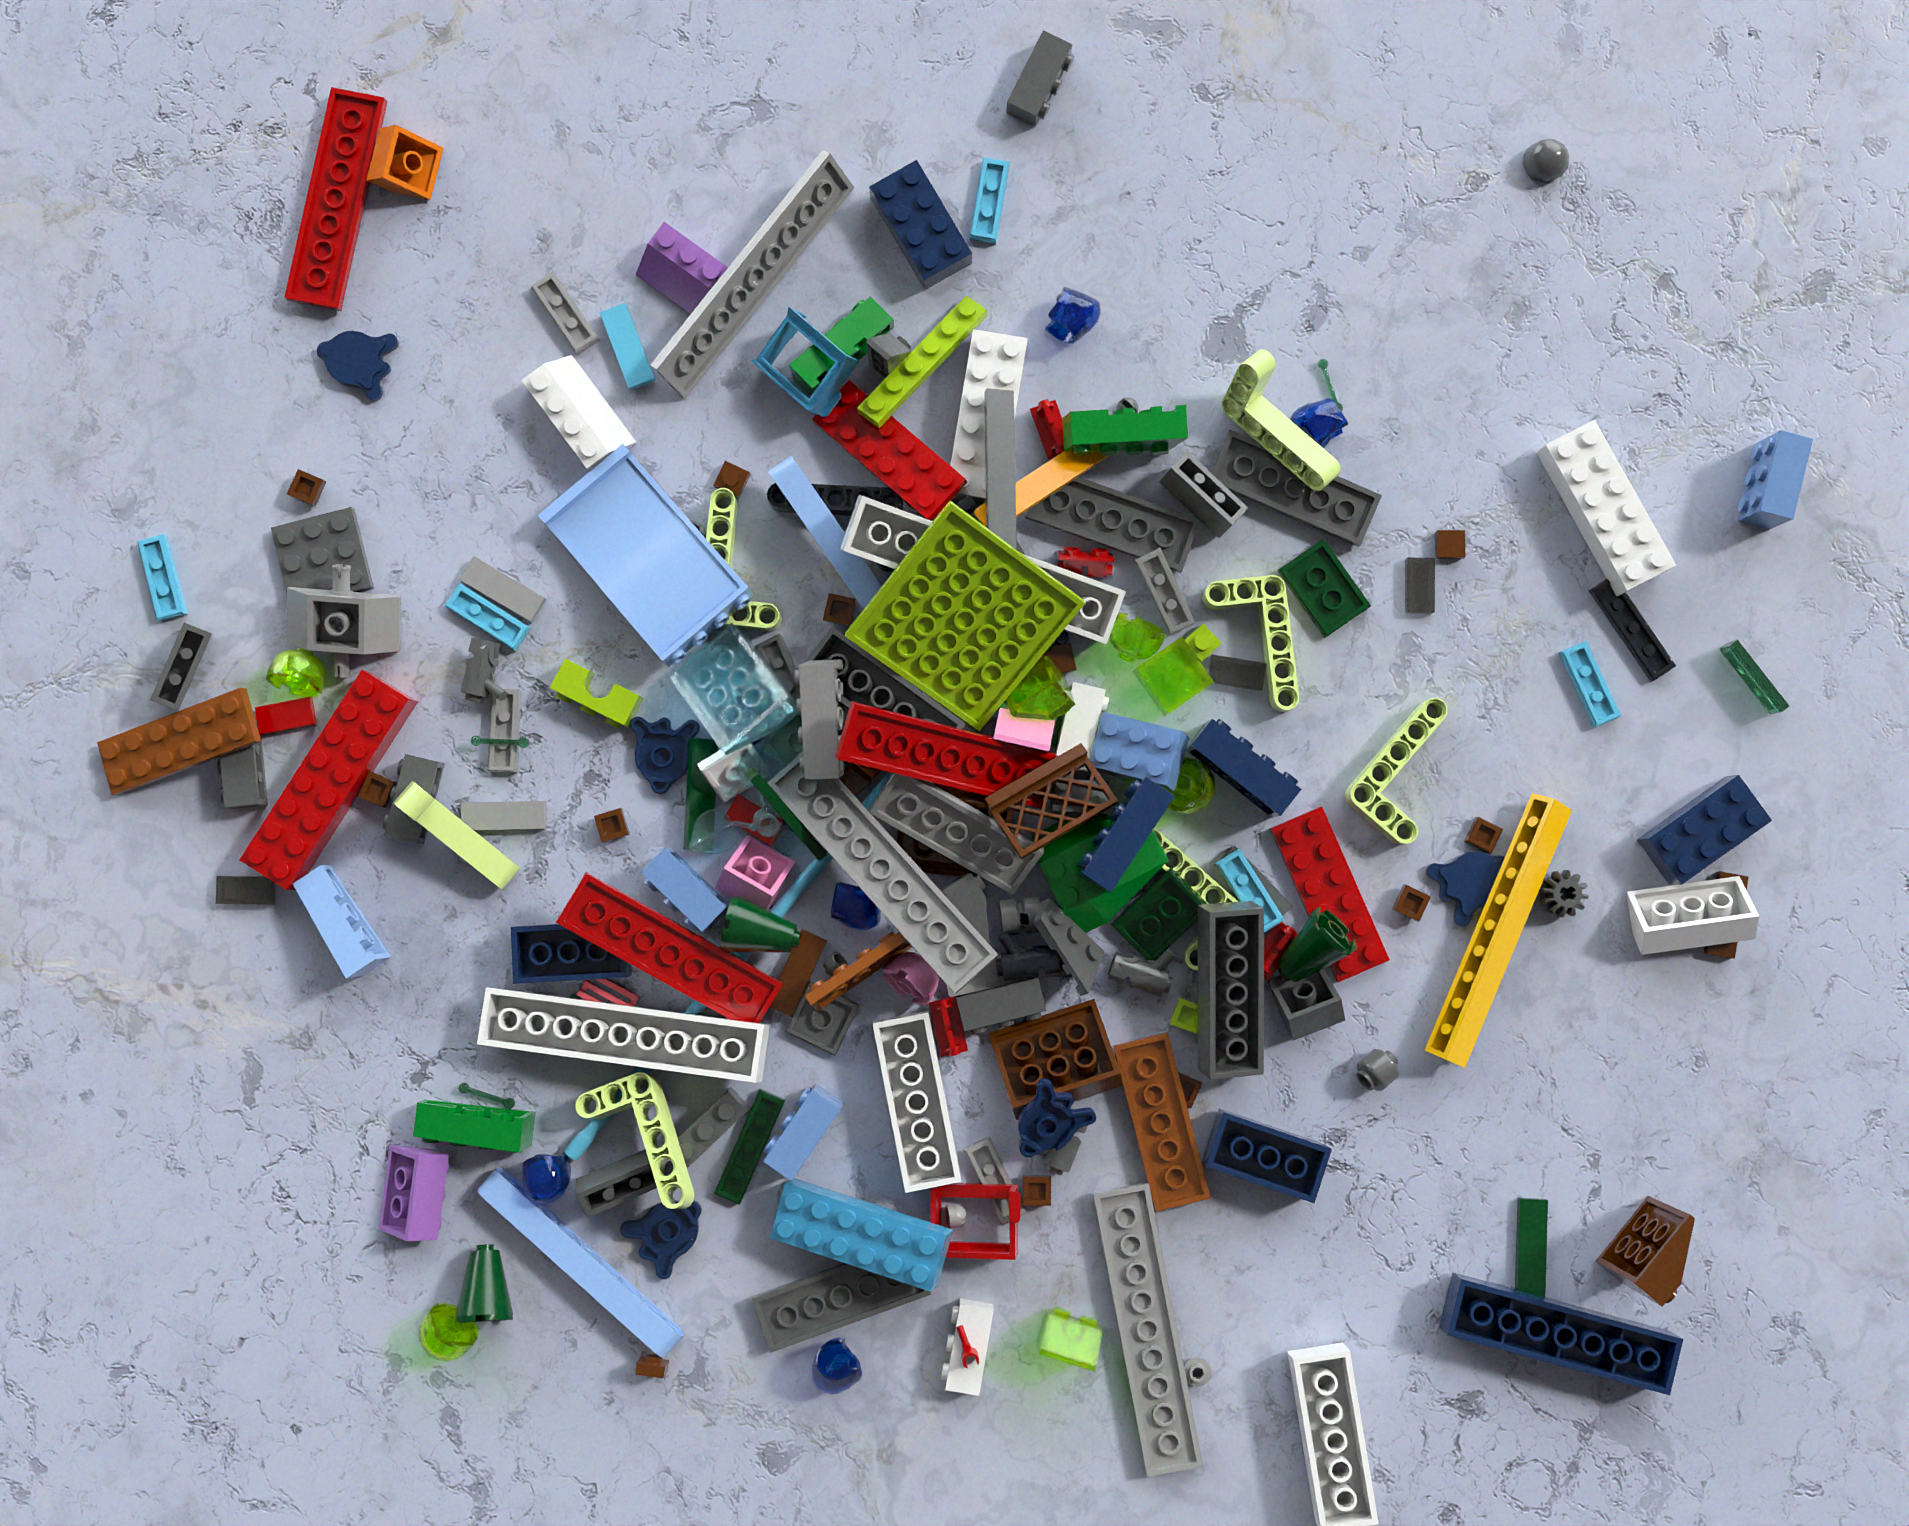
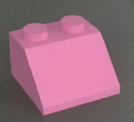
M1006 704L1005 709H999L993 739L1039 749L1046 753L1049 752L1055 720L1049 719L1050 714L1033 711V715L1022 713L1023 708Z
M747 835L724 867L715 890L731 899L735 896L742 897L768 910L796 861L754 837Z

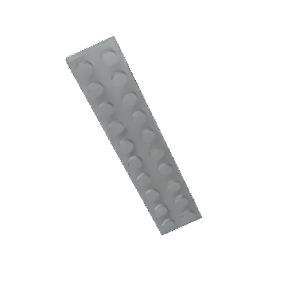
M821 151L650 364L682 397L686 398L854 189L850 180L827 151Z
M802 752L774 776L768 784L947 986L957 994L997 958L998 954L840 779L805 780V772L800 770V756L804 755V752Z
M1145 1182L1093 1192L1147 1478L1203 1467L1149 1184Z

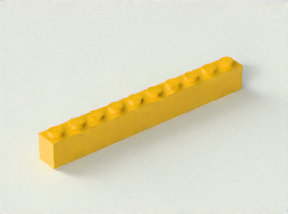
M1535 793L1531 794L1424 1051L1460 1067H1466L1572 810L1558 800Z

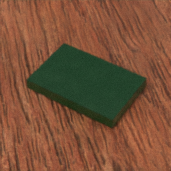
M1322 539L1278 570L1282 579L1324 638L1371 607L1325 539Z
M1170 867L1122 912L1111 925L1147 961H1155L1198 921V905L1208 903Z

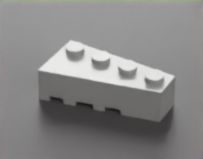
M843 659L807 661L800 664L799 670L795 671L796 687H800V698L797 699L796 708L798 716H802V727L798 729V740L800 744H803L804 755L800 756V770L805 772V780L839 779L844 775V761L835 757L841 735H838V730H842L843 711L841 707H838V701L841 700V695H843V683L840 682V679H837V670L843 669Z

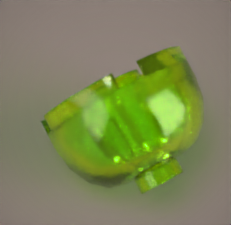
M1118 612L1109 637L1113 647L1120 652L1118 656L1128 662H1134L1135 659L1144 660L1156 654L1167 635L1162 633L1163 629L1137 616L1136 619L1129 620L1127 619L1128 613Z
M297 647V649H289L277 654L271 662L265 678L268 683L278 689L281 688V685L289 687L290 694L302 697H317L318 693L321 694L323 691L326 671L320 659L313 655V651Z
M1184 757L1175 790H1167L1175 795L1168 808L1177 813L1194 814L1202 811L1211 803L1215 795L1216 785L1214 775L1205 764L1196 759Z
M437 1303L425 1314L421 1321L418 1332L419 1342L429 1357L445 1362L457 1360L465 1355L478 1339V1329L474 1322L455 1323L457 1306L448 1303Z

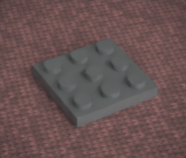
M348 507L271 527L286 593L288 587L332 590V565L343 564L342 567L344 565L351 566L350 590L353 592L374 588L354 508Z

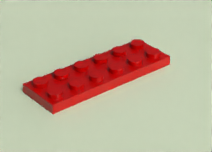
M849 380L839 390L841 399L827 417L816 414L812 421L920 516L932 521L946 504L967 484L966 478L893 416L880 428L858 413L857 407L868 395Z
M1320 806L1269 828L1308 917L1318 907H1321L1320 912L1322 913L1327 909L1337 916L1348 928L1349 932L1346 936L1349 941L1355 939L1357 949L1351 955L1330 965L1336 981L1341 982L1389 961L1388 954L1323 807Z

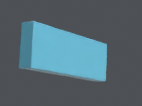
M983 157L969 236L970 240L994 244L997 242L1010 166L1008 161Z
M626 303L600 312L629 390L656 381Z
M161 534L137 541L157 621L162 622L187 615L168 536Z
M460 583L445 605L454 613L515 651L518 650L531 629Z
M1587 641L1559 652L1592 727L1596 728L1621 717Z
M1240 848L1215 863L1239 902L1252 901L1264 908V932L1285 920Z

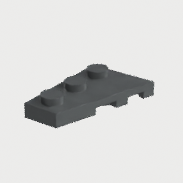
M1050 898L1041 902L1033 923L1049 948L1058 952L1064 962L1062 968L1067 975L1072 974L1078 984L1076 990L1080 996L1088 994L1105 951L1072 919L1066 916Z

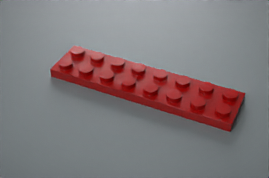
M331 87L284 298L287 301L342 311L370 184L366 179L379 128H382L387 107L385 97Z
M852 701L835 757L839 760L990 796L1059 756L1055 753L1042 752L1039 749L996 740L993 737ZM1032 796L1027 799L1026 805L1042 809L1044 798Z
M588 872L584 873L556 920L557 924L730 1020L760 1023L783 985L776 978L737 956L720 950L719 946Z

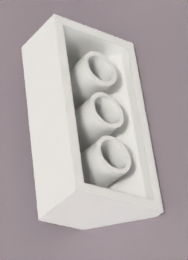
M572 355L545 363L522 379L527 389L589 472L621 444H624L627 449L637 444Z
M1740 876L1627 892L1632 932L1641 955L1753 940L1756 937L1759 914Z

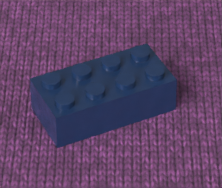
M917 160L869 186L872 202L924 290L972 264L971 250Z
M1211 719L1206 722L1190 741L1186 751L1271 818L1281 816L1302 790L1296 785L1298 780L1287 772L1282 774L1275 769L1276 763L1268 756L1262 754L1260 757L1252 750L1254 746L1248 740L1241 736L1238 739L1230 733L1231 727L1224 721Z
M1732 775L1718 781L1639 837L1637 841L1669 885H1682L1770 823L1772 819L1741 776Z
M1148 777L1132 781L1124 793V796L1127 797L1124 804L1116 805L1108 817L1112 822L1108 828H1101L1092 841L1096 845L1093 851L1085 852L1077 864V867L1080 868L1077 875L1104 893H1111L1175 797V795Z
M559 924L511 927L513 984L627 978L632 976L631 964Z
M1219 1108L1202 1163L1208 1168L1315 1203L1332 1149L1326 1144Z

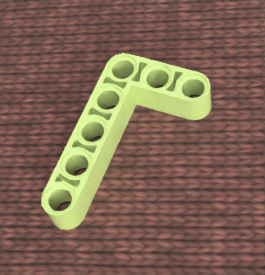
M1260 349L1238 367L1222 400V409L1231 420L1313 490L1320 491L1340 474V465L1332 455L1262 396L1276 364L1273 356L1268 351Z
M719 488L712 493L710 498L706 539L716 551L725 553V561L732 568L738 502L733 492L729 489ZM723 497L731 499V504L726 509H721L717 506L718 501ZM720 524L728 526V532L724 536L715 535V528ZM750 601L744 607L748 612L745 620L735 621L733 612L729 616L727 623L722 627L774 631L780 626L782 618L777 607L773 604ZM766 611H773L775 613V620L770 624L761 622V616Z
M1276 575L1212 582L1202 594L1203 604L1207 608L1219 610L1258 605L1271 707L1281 713L1293 709L1299 702V691L1284 581ZM1272 583L1276 586V596H1270L1265 592V584ZM1238 587H1246L1250 592V597L1248 599L1240 598L1237 594ZM1210 590H1219L1223 596L1222 601H1212L1209 596ZM1274 610L1280 614L1279 623H1272L1269 620V611ZM1276 637L1283 641L1284 648L1282 651H1277L1272 647V638ZM1276 665H1282L1286 668V678L1281 679L1276 676ZM1280 692H1285L1290 696L1289 706H1283L1279 703L1278 695Z
M1431 698L1420 703L1345 791L1346 802L1395 844L1412 843L1418 836V828L1414 821L1383 796L1381 792L1447 716V705L1439 698ZM1429 704L1437 709L1435 719L1427 715L1426 709ZM1411 725L1419 729V737L1416 740L1409 736L1408 730ZM1393 746H1397L1401 750L1402 755L1398 761L1391 757L1390 750ZM1375 767L1381 768L1384 773V777L1380 782L1376 781L1372 776V771ZM1358 787L1362 788L1366 794V798L1362 803L1358 802L1354 797V792ZM1378 806L1384 807L1387 811V817L1383 821L1376 817L1375 812ZM1400 824L1405 825L1408 829V835L1405 839H1401L1397 835V828Z
M414 781L394 801V804L404 813L421 824L501 890L521 869Z
M1153 829L1165 853L1173 852L1177 856V863L1172 868L1183 879L1186 872L1190 870L1196 872L1198 882L1191 887L1205 901L1207 891L1214 889L1219 894L1217 903L1238 902L1162 833ZM1166 865L1161 868L1164 873L1169 869ZM1197 935L1183 951L1182 959L1188 968L1198 971V965H1193L1189 959L1191 952L1198 950Z
M642 1072L634 1073L579 1096L575 1104L578 1115L587 1119H603L633 1107L663 1205L670 1209H685L692 1204L694 1190L661 1082L655 1075ZM647 1079L648 1089L642 1093L640 1085L643 1080ZM621 1089L622 1099L619 1103H616L615 1093ZM595 1099L597 1106L595 1111L591 1113L589 1105ZM655 1106L657 1111L656 1117L650 1120L648 1112L651 1107ZM662 1133L665 1137V1142L659 1148L656 1140L659 1134ZM668 1161L673 1163V1171L670 1175H667L665 1172V1165ZM677 1188L682 1192V1198L678 1203L673 1199L674 1191Z

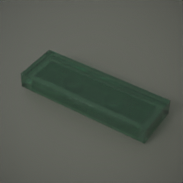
M1739 640L1728 642L1719 648L1723 656L1769 714L1783 712L1789 707V704Z

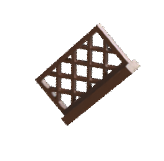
M1080 743L986 797L984 809L990 817L994 818L1022 860L1116 805L1118 800L1088 758L1087 750ZM1084 766L1091 774L1089 783L1073 780L1074 772ZM1056 782L1068 784L1066 796L1049 794L1051 785ZM1071 785L1088 789L1085 801L1069 798ZM1091 790L1103 792L1108 799L1100 805L1088 802ZM1032 796L1044 798L1042 810L1025 808L1027 799ZM1047 799L1064 803L1061 815L1045 812ZM1067 804L1084 807L1082 816L1076 819L1064 816ZM1008 810L1020 812L1017 825L1005 823L1001 814ZM1023 813L1040 817L1037 829L1021 826ZM1043 818L1060 821L1058 830L1052 833L1041 831ZM1010 830L1015 831V836L1012 834ZM1019 832L1035 835L1034 844L1023 849L1017 841Z

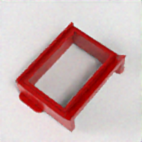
M953 1183L930 1188V1222L942 1226V1197L1009 1199L1010 1243L950 1241L946 1258L1016 1260L1019 1253L1018 1222L1021 1219L1019 1184Z

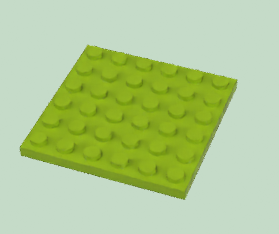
M949 501L845 632V637L980 731L1085 605V602L952 501Z

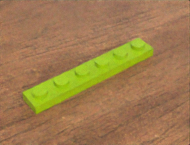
M966 295L857 407L858 413L880 428L973 332V329L975 330L988 316L987 309Z

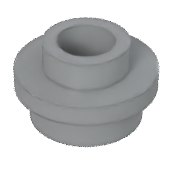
M1192 1357L1185 1362L1186 1379L1190 1385L1199 1387L1205 1385L1210 1380L1211 1367L1205 1359ZM1195 1368L1202 1369V1374L1199 1377L1192 1375Z

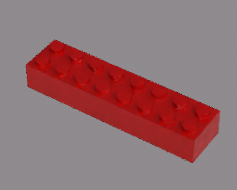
M362 669L239 861L282 888L296 890L293 883L309 873L358 797L368 772H374L418 701L373 673Z

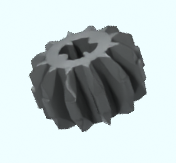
M1563 870L1561 874L1558 871H1553L1551 873L1552 879L1548 877L1543 879L1547 888H1540L1539 892L1545 893L1546 897L1542 898L1540 902L1541 904L1549 903L1547 907L1548 913L1556 911L1558 917H1564L1566 913L1569 916H1575L1576 908L1579 910L1585 908L1580 900L1589 898V895L1582 894V890L1586 889L1588 885L1586 883H1579L1581 877L1579 874L1571 876L1570 870ZM1561 889L1567 890V892H1564V894H1567L1566 899L1560 897L1563 895L1560 893Z

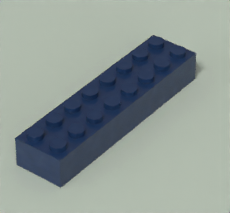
M1452 1272L1439 1328L1452 1337L1666 1395L1671 1394L1684 1340L1668 1330Z

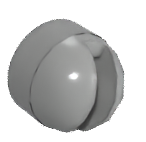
M956 1204L946 1205L945 1213L948 1228L963 1225L966 1222V1210L964 1207Z

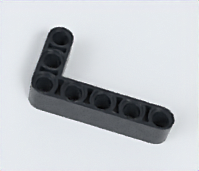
M776 483L772 484L767 491V499L771 507L778 512L796 513L787 499L783 503L773 501L774 495L777 492H781ZM811 484L832 515L852 516L859 495L868 496L870 499L881 503L888 497H894L898 500V505L895 508L903 510V500L887 487ZM834 494L841 495L843 501L838 506H832L828 503L830 496ZM877 563L878 567L883 571L891 572L895 570Z

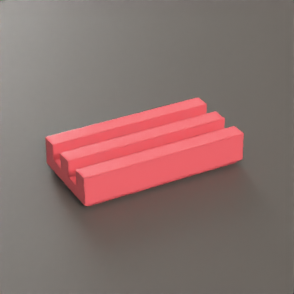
M592 979L584 980L581 989L576 994L585 1000L602 1002L586 993L588 988L615 1004L635 1007L640 996L609 979L595 980L630 998V1004L592 984Z

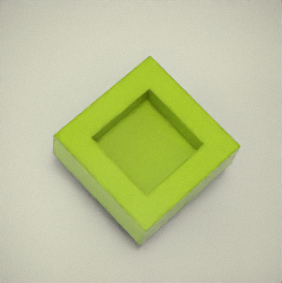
M1204 623L1182 642L1200 663L1222 644Z
M1178 997L1169 1024L1197 1034L1198 1004Z

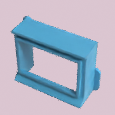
M789 306L785 319L756 360H752L758 368L806 410L822 417H827L841 399L839 389L859 363L856 358L845 354L806 320L804 313ZM797 331L835 362L810 398L772 366Z

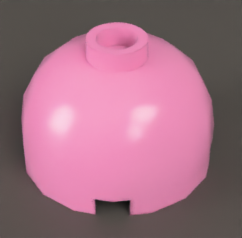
M903 952L894 956L882 970V973H886L883 978L890 987L903 997L906 996V993L914 997L912 1002L917 1005H927L937 990L938 974L920 954L915 952Z

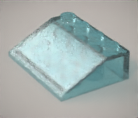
M733 623L729 624L669 677L725 755L781 729L797 715L796 699L748 636Z

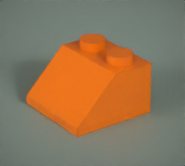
M396 124L379 128L366 181L390 192L431 200L443 147Z

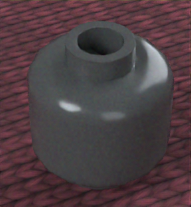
M1373 1049L1357 1063V1079L1368 1090L1382 1091L1399 1076L1398 1060L1390 1051L1384 1052L1380 1049Z

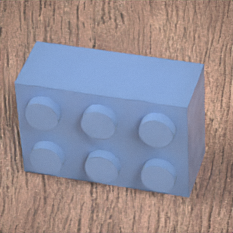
M1780 430L1754 445L1751 452L1752 466L1744 479V485L1746 486L1745 494L1740 499L1737 508L1738 512H1740L1738 521L1772 529L1794 519L1813 442L1812 438Z
M1103 712L1089 759L1098 772L1132 781L1148 777L1164 789L1174 791L1190 738L1180 730Z
M664 848L641 872L646 877L643 882L652 891L661 892L666 897L663 901L674 912L681 911L686 916L684 922L695 932L697 930L701 932L709 931L727 913L729 903L674 849Z
M817 1084L813 1089L807 1087L796 1103L800 1107L797 1113L791 1110L779 1127L784 1132L781 1136L775 1134L763 1152L767 1156L763 1162L792 1181L844 1103Z

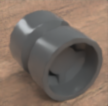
M1039 896L1025 897L1021 902H1017L1015 899L999 900L1002 933L1008 932L1009 935H1019L1021 930H1024L1027 934L1039 933V930L1033 923L1040 907ZM1020 913L1027 914V917L1020 919Z

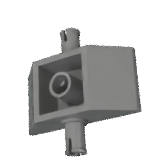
M343 564L332 565V590L287 588V643L305 650L332 652L331 676L338 677L340 675V678L350 677V654L365 655L401 650V596L353 592L350 590L351 566L344 565L342 567ZM338 617L343 620L344 626H342L341 621H337Z

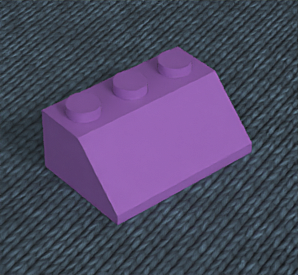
M663 222L648 242L636 276L691 314L728 267L666 222Z
M390 1145L379 1230L405 1241L438 1240V1233L442 1224V1202L445 1199V1180L449 1170V1154L435 1149Z

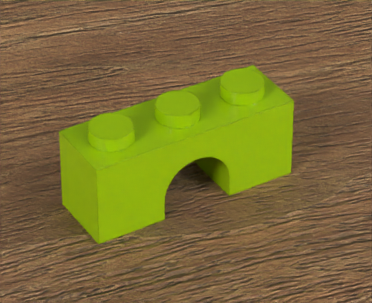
M565 658L550 686V689L557 692L555 697L568 704L572 700L582 704L580 710L592 716H595L597 712L606 716L604 722L618 729L621 724L629 728L630 721L636 715L644 698L614 683L608 695L603 698H594L589 686L595 673Z

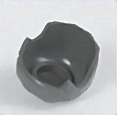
M1544 139L1531 145L1524 154L1523 161L1527 175L1530 178H1539L1543 182L1562 177L1569 165L1570 156L1568 149L1565 148L1563 143L1555 139Z

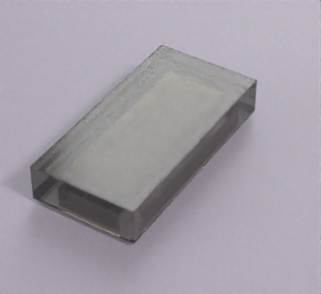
M1407 557L1405 559V613H1435V558Z
M1212 654L1207 683L1262 691L1267 663Z
M216 876L215 904L275 905L276 883L264 876Z

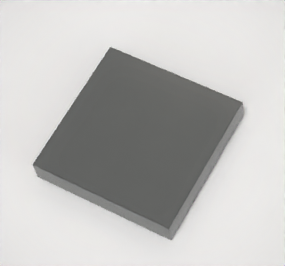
M809 981L785 1032L836 1056L860 1005L840 996L826 1007L817 1011L805 997L810 992L808 988L814 984V982Z

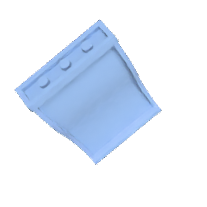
M621 444L538 515L668 667L672 664L680 663L686 657L687 651L693 646L697 647L705 642L708 638V633L715 627L720 628L726 624L729 616L735 610H741L746 607L751 600L750 598L754 595L624 444Z

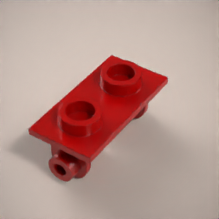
M1048 399L1038 402V406L1030 408V412L1047 459L1050 460L1064 452L1062 416L1056 400L1050 402Z
M1065 547L1064 550H1058V559L1063 560V562L1057 561V567L1082 575V566H1087V577L1106 578L1107 575H1112L1113 564H1108V562H1114L1113 553H1108L1106 549L1094 548L1092 552H1083L1077 547Z
M1282 922L1274 926L1264 939V979L1267 981L1272 978L1279 968V959L1297 935L1296 930Z
M956 996L929 1002L941 1057L955 1056L961 1052L968 1051Z

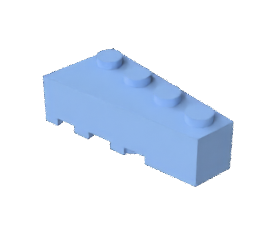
M320 865L293 883L297 899L306 907L311 920L318 928L346 979L364 976L391 957L330 865Z

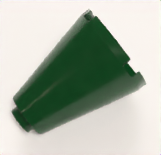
M735 896L732 898L725 917L727 919L726 927L722 929L720 950L726 952L791 953L793 948H798L801 932L797 931L796 924L742 897Z
M1321 907L1315 909L1279 959L1278 971L1285 980L1298 982L1351 955L1357 949L1355 939L1349 941L1346 936L1349 932L1348 928L1329 910L1326 909L1322 913L1320 912Z
M494 1244L476 1245V1251H470L456 1309L455 1323L513 1320V1310L500 1250H494Z

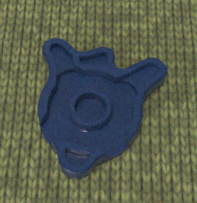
M345 331L329 341L320 343L317 347V355L324 361L327 371L334 379L344 385L361 388L368 398L377 401L383 395L381 380L391 372V366L383 361V356L395 350L399 345V341L391 333L379 337H371L358 331Z
M636 716L630 721V727L637 738L635 750L636 766L649 781L651 789L655 793L664 794L674 782L687 772L689 738H694L699 733L700 724L695 720H688L677 730H673L671 728V721L666 717L654 723H649L642 717Z
M1467 852L1456 857L1448 864L1432 863L1427 866L1426 874L1440 885V899L1446 902L1450 900L1456 901L1453 920L1457 925L1467 926L1474 912L1478 908L1485 906L1504 861V856H1491L1483 852Z
M1040 1079L1036 1084L1035 1097L1024 1107L1018 1119L1020 1153L1024 1157L1031 1158L1037 1154L1044 1153V1150L1056 1148L1057 1151L1063 1148L1079 1128L1091 1125L1096 1121L1094 1110L1089 1107L1071 1109L1074 1103L1072 1094L1056 1092L1050 1080Z
M695 1200L685 1209H670L660 1202L652 1207L643 1218L623 1222L620 1232L626 1238L641 1239L643 1245L638 1251L639 1256L654 1262L657 1276L660 1279H667L672 1274L675 1261L685 1254L697 1239L702 1207Z

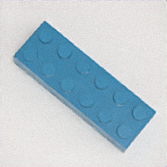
M794 1178L784 1185L770 1238L931 1292L939 1284L953 1230Z

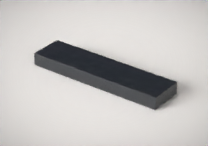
M1608 578L1589 590L1650 682L1655 681L1676 667V664L1626 592L1616 597Z

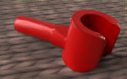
M963 1325L957 1326L963 1348L961 1354L962 1363L968 1369L966 1361L968 1356H974L977 1365L979 1364L978 1351L971 1347Z

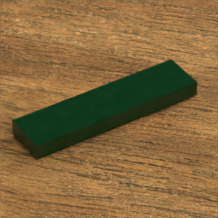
M689 738L683 849L713 851L716 792L697 764L718 752L719 740Z
M751 767L743 773L808 850L819 861L827 854L823 847L765 779Z
M761 1088L759 1089L714 1194L740 1205L786 1099Z
M1518 1197L1515 1289L1545 1297L1548 1200Z

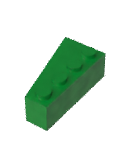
M870 296L865 301L860 300L853 307L852 312L844 319L839 320L824 336L845 354L860 361L868 353L867 340L871 337L888 334L894 328V319ZM813 344L789 364L795 382L811 397L835 362Z
M1176 405L1173 411L1162 412V406L1150 407V409L1142 410L1139 413H1135L1133 408H1122L1113 411V415H1109L1107 409L1070 411L1062 418L1064 451H1074V455L1090 454V451H1100L1101 455H1113L1117 451H1126L1127 455H1139L1143 451H1152L1153 455H1164L1188 438L1186 405Z
M424 1099L417 1102L413 1137L422 1138L421 1142L424 1143L445 1141L450 1142L449 1145L464 1147L471 1145L477 1146L479 1149H497L512 1153H522L532 1145L536 1112Z

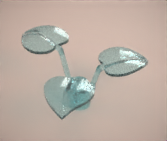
M761 741L747 750L741 758L738 766V776L743 786L753 788L754 785L743 774L750 767L754 768L768 783L785 768V763L781 755L769 742ZM759 791L758 795L762 809L754 814L752 824L740 821L730 822V817L726 812L715 809L709 810L701 814L696 820L689 843L691 850L702 854L726 852L733 848L739 840V834L734 828L738 826L748 828L751 831L757 829L764 837L772 836L774 848L782 855L796 857L811 854L782 819V823L779 822L774 813L768 809L766 800Z

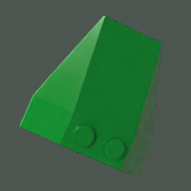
M1109 815L1094 817L1043 847L1044 853L1038 860V863L1064 914L1072 919L1085 933L1109 922L1169 861L1154 830H1152L1111 893H1104L1077 875L1080 870L1077 867L1078 862L1085 852H1092L1096 846L1092 842L1101 828H1108L1112 822L1108 819ZM1059 822L1042 831L1052 833L1058 830Z

